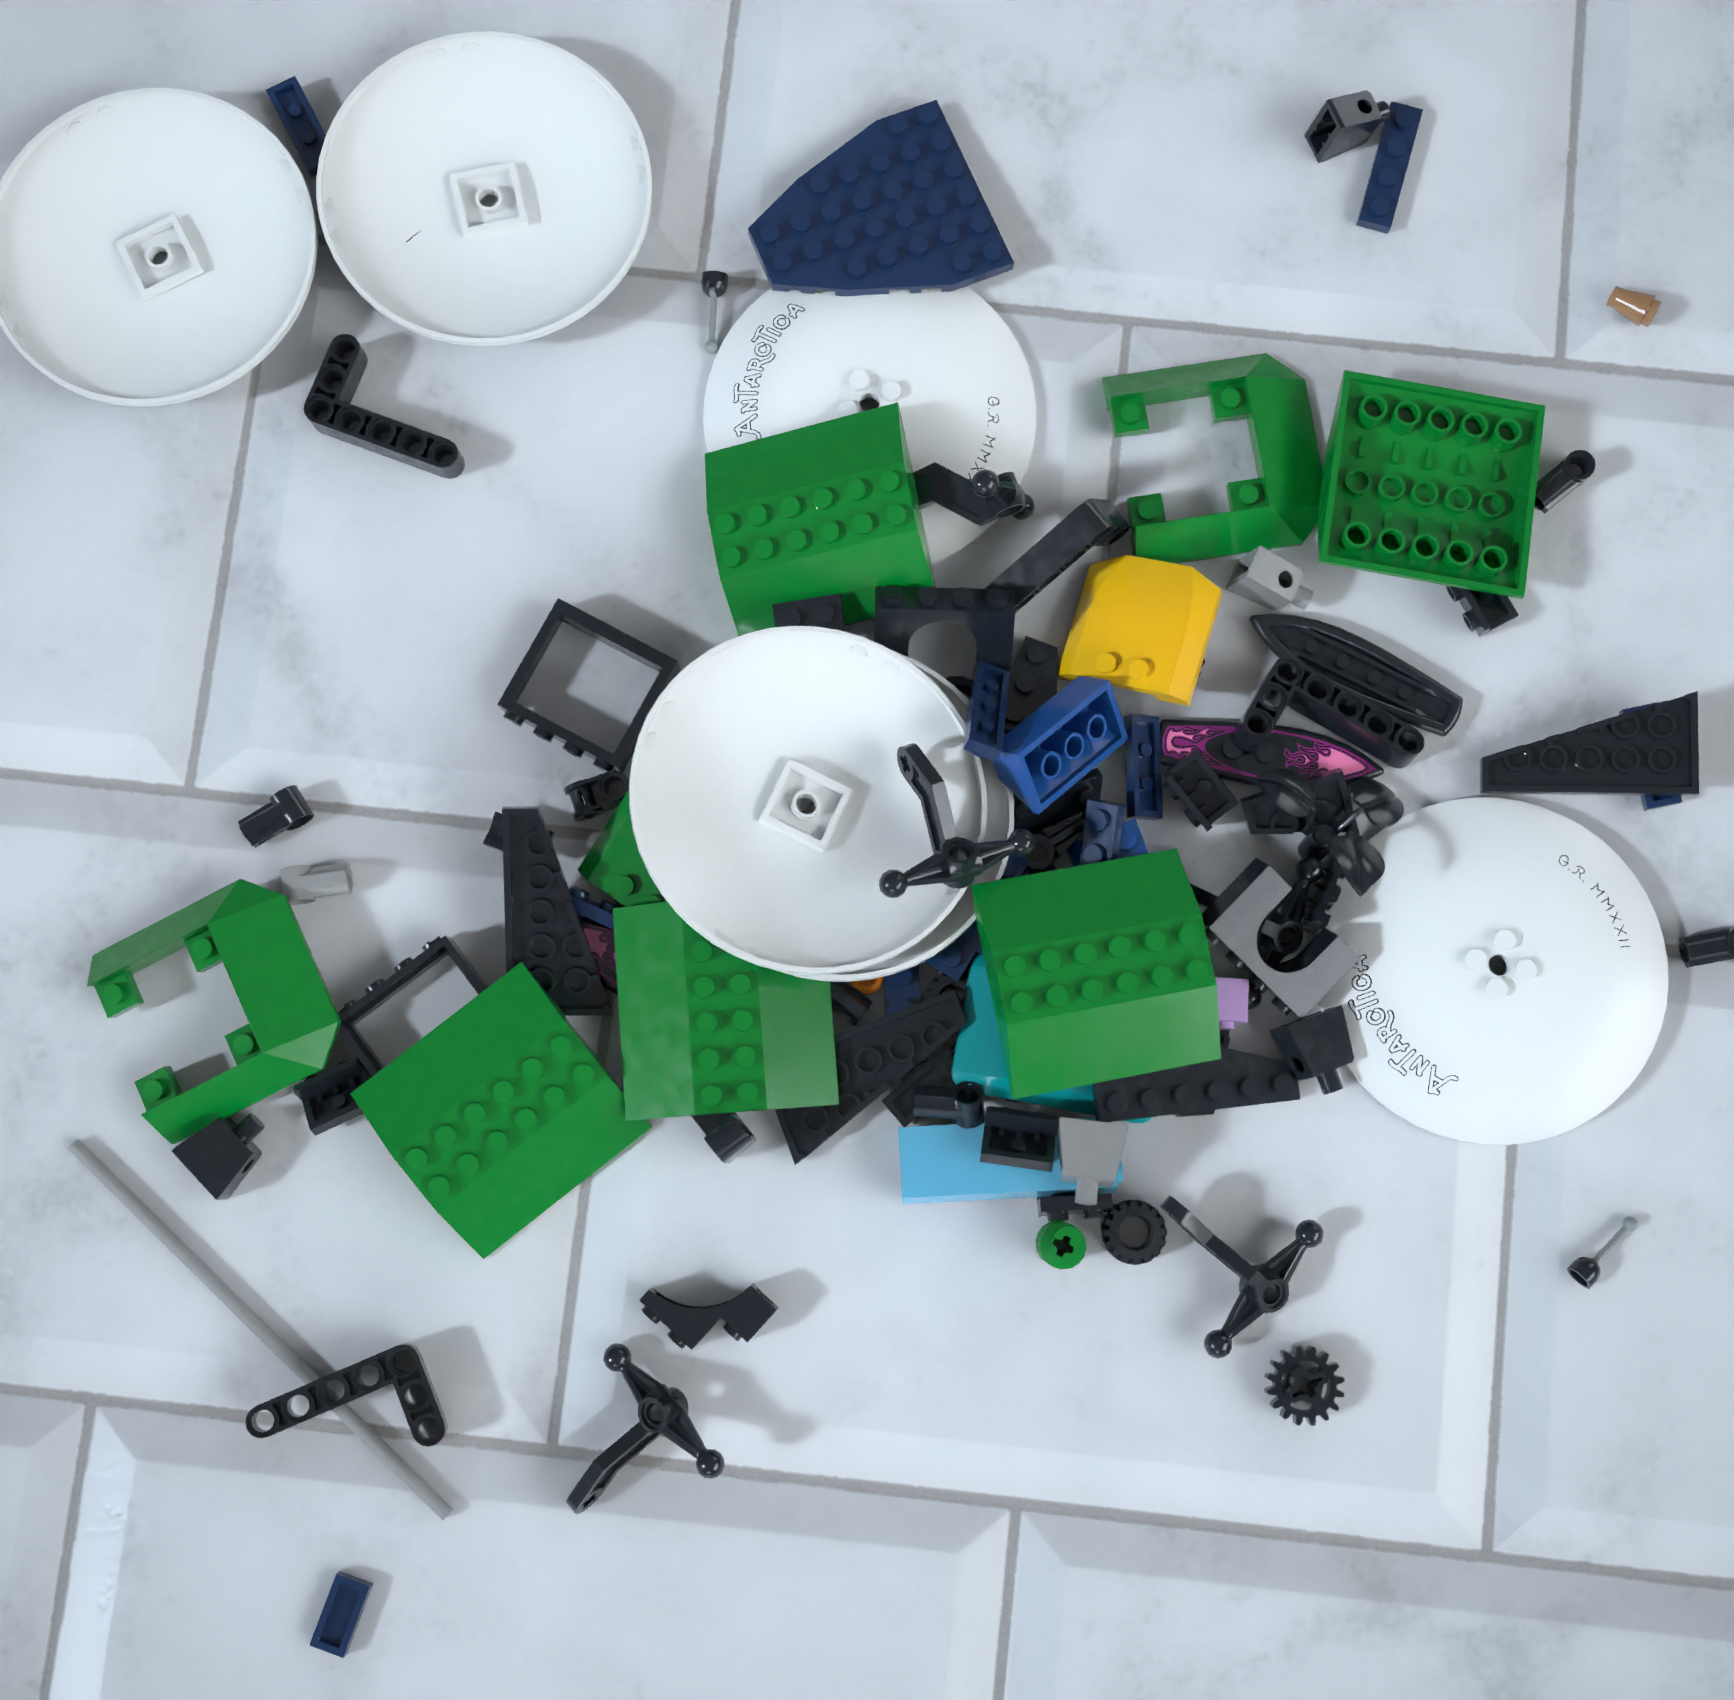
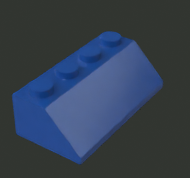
M1078 676L1004 735L1002 753L997 762L992 760L998 779L1033 813L1040 814L1129 739L1110 680Z

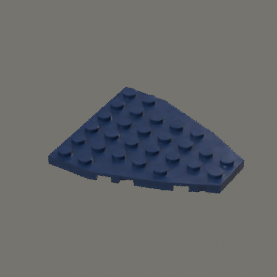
M937 100L873 122L799 177L748 227V236L773 291L789 292L791 290H798L801 293L814 294L815 290L835 291V296L846 297L889 294L890 290L910 289V294L921 293V288H941V292H951L1013 270L1014 261Z

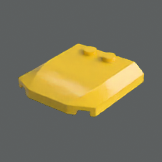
M1124 555L1090 564L1057 672L1058 678L1071 682L1078 676L1110 680L1112 687L1151 694L1157 700L1190 706L1223 593L1221 589L1196 569L1186 565L1131 555Z

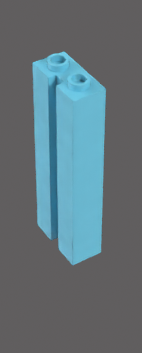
M1096 1117L1075 1118L1096 1121ZM984 1123L975 1128L968 1129L962 1128L957 1124L898 1127L902 1204L1070 1196L1076 1194L1075 1183L1061 1181L1057 1131L1052 1172L980 1162ZM1121 1161L1112 1187L1098 1186V1194L1115 1193L1118 1183H1123Z

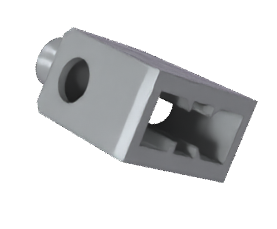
M1260 545L1238 559L1225 588L1229 592L1276 611L1289 603L1304 610L1309 605L1314 593L1300 585L1304 576L1302 569Z
M1066 1117L1059 1118L1057 1141L1060 1177L1062 1182L1076 1184L1075 1203L1097 1205L1098 1186L1112 1187L1123 1152L1128 1125Z

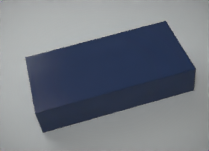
M339 1571L334 1578L310 1646L344 1658L350 1648L373 1583Z

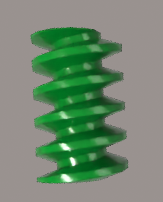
M1050 1221L1043 1225L1038 1231L1035 1240L1036 1251L1040 1258L1050 1266L1061 1270L1071 1269L1078 1265L1084 1258L1087 1248L1082 1232L1074 1225L1062 1221ZM1055 1239H1063L1068 1244L1066 1250L1059 1249L1057 1251L1053 1241Z

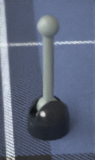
M705 271L702 273L701 279L702 290L711 298L709 341L706 342L705 349L708 353H715L718 350V344L715 341L717 298L721 297L727 290L728 274L721 271Z
M1626 1217L1623 1221V1227L1593 1258L1579 1257L1574 1260L1567 1268L1571 1277L1583 1287L1590 1289L1600 1277L1601 1268L1598 1263L1628 1231H1634L1638 1227L1637 1220L1634 1217Z

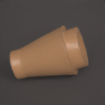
M1616 286L1606 305L1614 308L1638 327L1640 324L1648 327L1662 302L1654 299L1656 295L1622 289Z

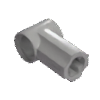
M348 863L319 867L296 865L280 869L282 891L287 896L290 905L307 904L316 901L315 898L353 893V874Z

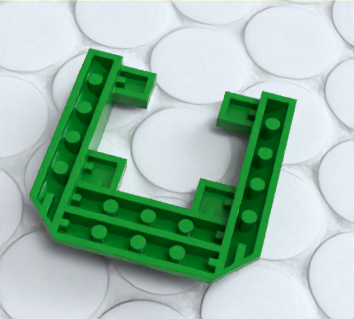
M1267 353L1102 378L1107 411H1110L1114 438L1148 433L1149 424L1146 405L1209 396L1214 423L1247 418L1258 478L1227 483L1226 492L1230 512L1166 521L1161 493L1127 498L1126 505L1132 533L1130 540L1133 556L1180 564L1247 554L1259 545L1268 550L1303 544L1318 523V504L1323 475L1304 378Z
M238 879L92 955L87 986L95 987L107 1018H116L144 1003L133 974L187 947L197 972H205L221 963L224 964L249 1022L247 1025L224 1036L237 1066L184 1093L181 1091L171 1066H164L135 1081L146 1112L141 1114V1116L171 1144H176L196 1134L220 1117L228 1118L325 1069L341 1024L340 1017L287 896L244 879Z

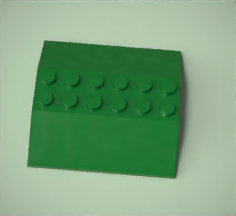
M1345 370L1342 375L1325 452L1318 504V563L1523 599L1525 597L1545 405Z
M898 402L705 453L707 515L719 577L738 636L774 628L772 604L842 594L847 626L874 619L875 586H929L936 588Z
M1177 849L970 885L1012 1099L1221 1059L1217 983L1202 913Z
M667 901L613 908L626 1121L839 1104L830 981L796 977L735 957L696 932L674 911Z
M522 961L350 1093L398 1165L436 1212L483 1259L652 1127L647 1119L626 1121L623 1088Z

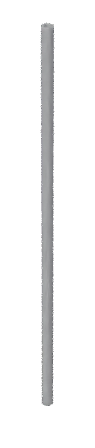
M79 1139L68 1147V1150L305 1385L320 1379L288 1345ZM328 1385L326 1386V1394L330 1399H341ZM347 1404L332 1409L442 1521L451 1513L453 1509Z

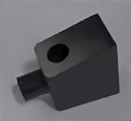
M1367 90L1326 100L1304 135L1318 163L1366 143L1378 125L1389 119V106L1385 101L1376 103L1371 92Z
M1342 1005L1325 1009L1324 1012H1315L1305 1016L1302 1020L1297 1019L1269 1030L1292 1074L1298 1081L1317 1077L1323 1095L1343 1089L1337 1068L1352 1063L1354 1055Z
M249 1113L238 1125L231 1118L220 1117L176 1146L172 1152L216 1200L228 1199L261 1157V1150L252 1140L265 1126L252 1113Z

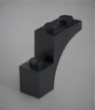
M753 1283L731 1300L710 1306H691L678 1303L665 1297L655 1288L649 1289L639 1300L645 1305L641 1309L642 1312L652 1322L658 1324L661 1321L671 1330L667 1335L681 1349L687 1346L691 1350L721 1318L726 1322L723 1328L736 1341L743 1338L748 1343L779 1308Z

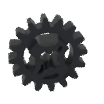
M1293 1345L1292 1355L1282 1349L1280 1355L1283 1360L1279 1363L1271 1359L1269 1363L1275 1368L1274 1373H1265L1264 1375L1265 1378L1272 1381V1386L1264 1388L1265 1393L1275 1396L1269 1403L1270 1406L1274 1409L1282 1406L1279 1416L1286 1420L1293 1414V1423L1299 1426L1303 1421V1417L1306 1418L1307 1423L1311 1426L1316 1424L1315 1416H1319L1325 1421L1329 1420L1326 1410L1331 1408L1338 1411L1339 1407L1334 1402L1335 1397H1344L1345 1393L1337 1389V1384L1345 1382L1344 1377L1334 1375V1372L1340 1366L1336 1362L1327 1364L1329 1354L1324 1351L1320 1352L1316 1357V1348L1308 1345L1305 1353H1303L1299 1345ZM1299 1361H1311L1316 1363L1318 1367L1306 1370L1299 1364ZM1286 1371L1288 1374L1286 1385L1281 1388L1282 1377ZM1302 1377L1310 1381L1307 1384L1309 1390L1306 1393L1299 1389L1302 1386L1299 1381ZM1327 1383V1390L1324 1398H1322L1323 1385ZM1301 1400L1305 1401L1310 1408L1297 1409L1290 1404H1295Z

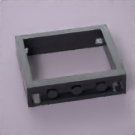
M558 598L497 705L505 712L503 717L513 722V724L521 727L524 722L535 728L533 733L536 736L550 743L553 738L564 743L563 749L575 757L581 758L585 754L594 759L593 765L602 771L616 770L623 773L634 754L638 736L648 713L660 694L673 678L678 675L681 667L678 660ZM562 622L659 672L614 754L517 703Z
M445 935L442 938L438 936L432 942L428 941L422 947L424 952L414 959L408 957L401 961L394 968L396 973L386 980L381 978L373 982L366 988L367 994L357 1002L355 1000L347 1002L343 1005L344 1008L338 1012L341 1020L338 1031L371 1076H374L385 1066L355 1025L447 955L452 958L478 995L488 988L452 938Z

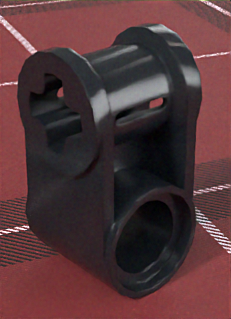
M610 770L566 786L564 792L565 795L570 796L573 804L575 822L595 818L603 812L618 807L629 790V779L620 771ZM617 780L623 781L624 787L622 792L617 796H610L608 792L610 784Z

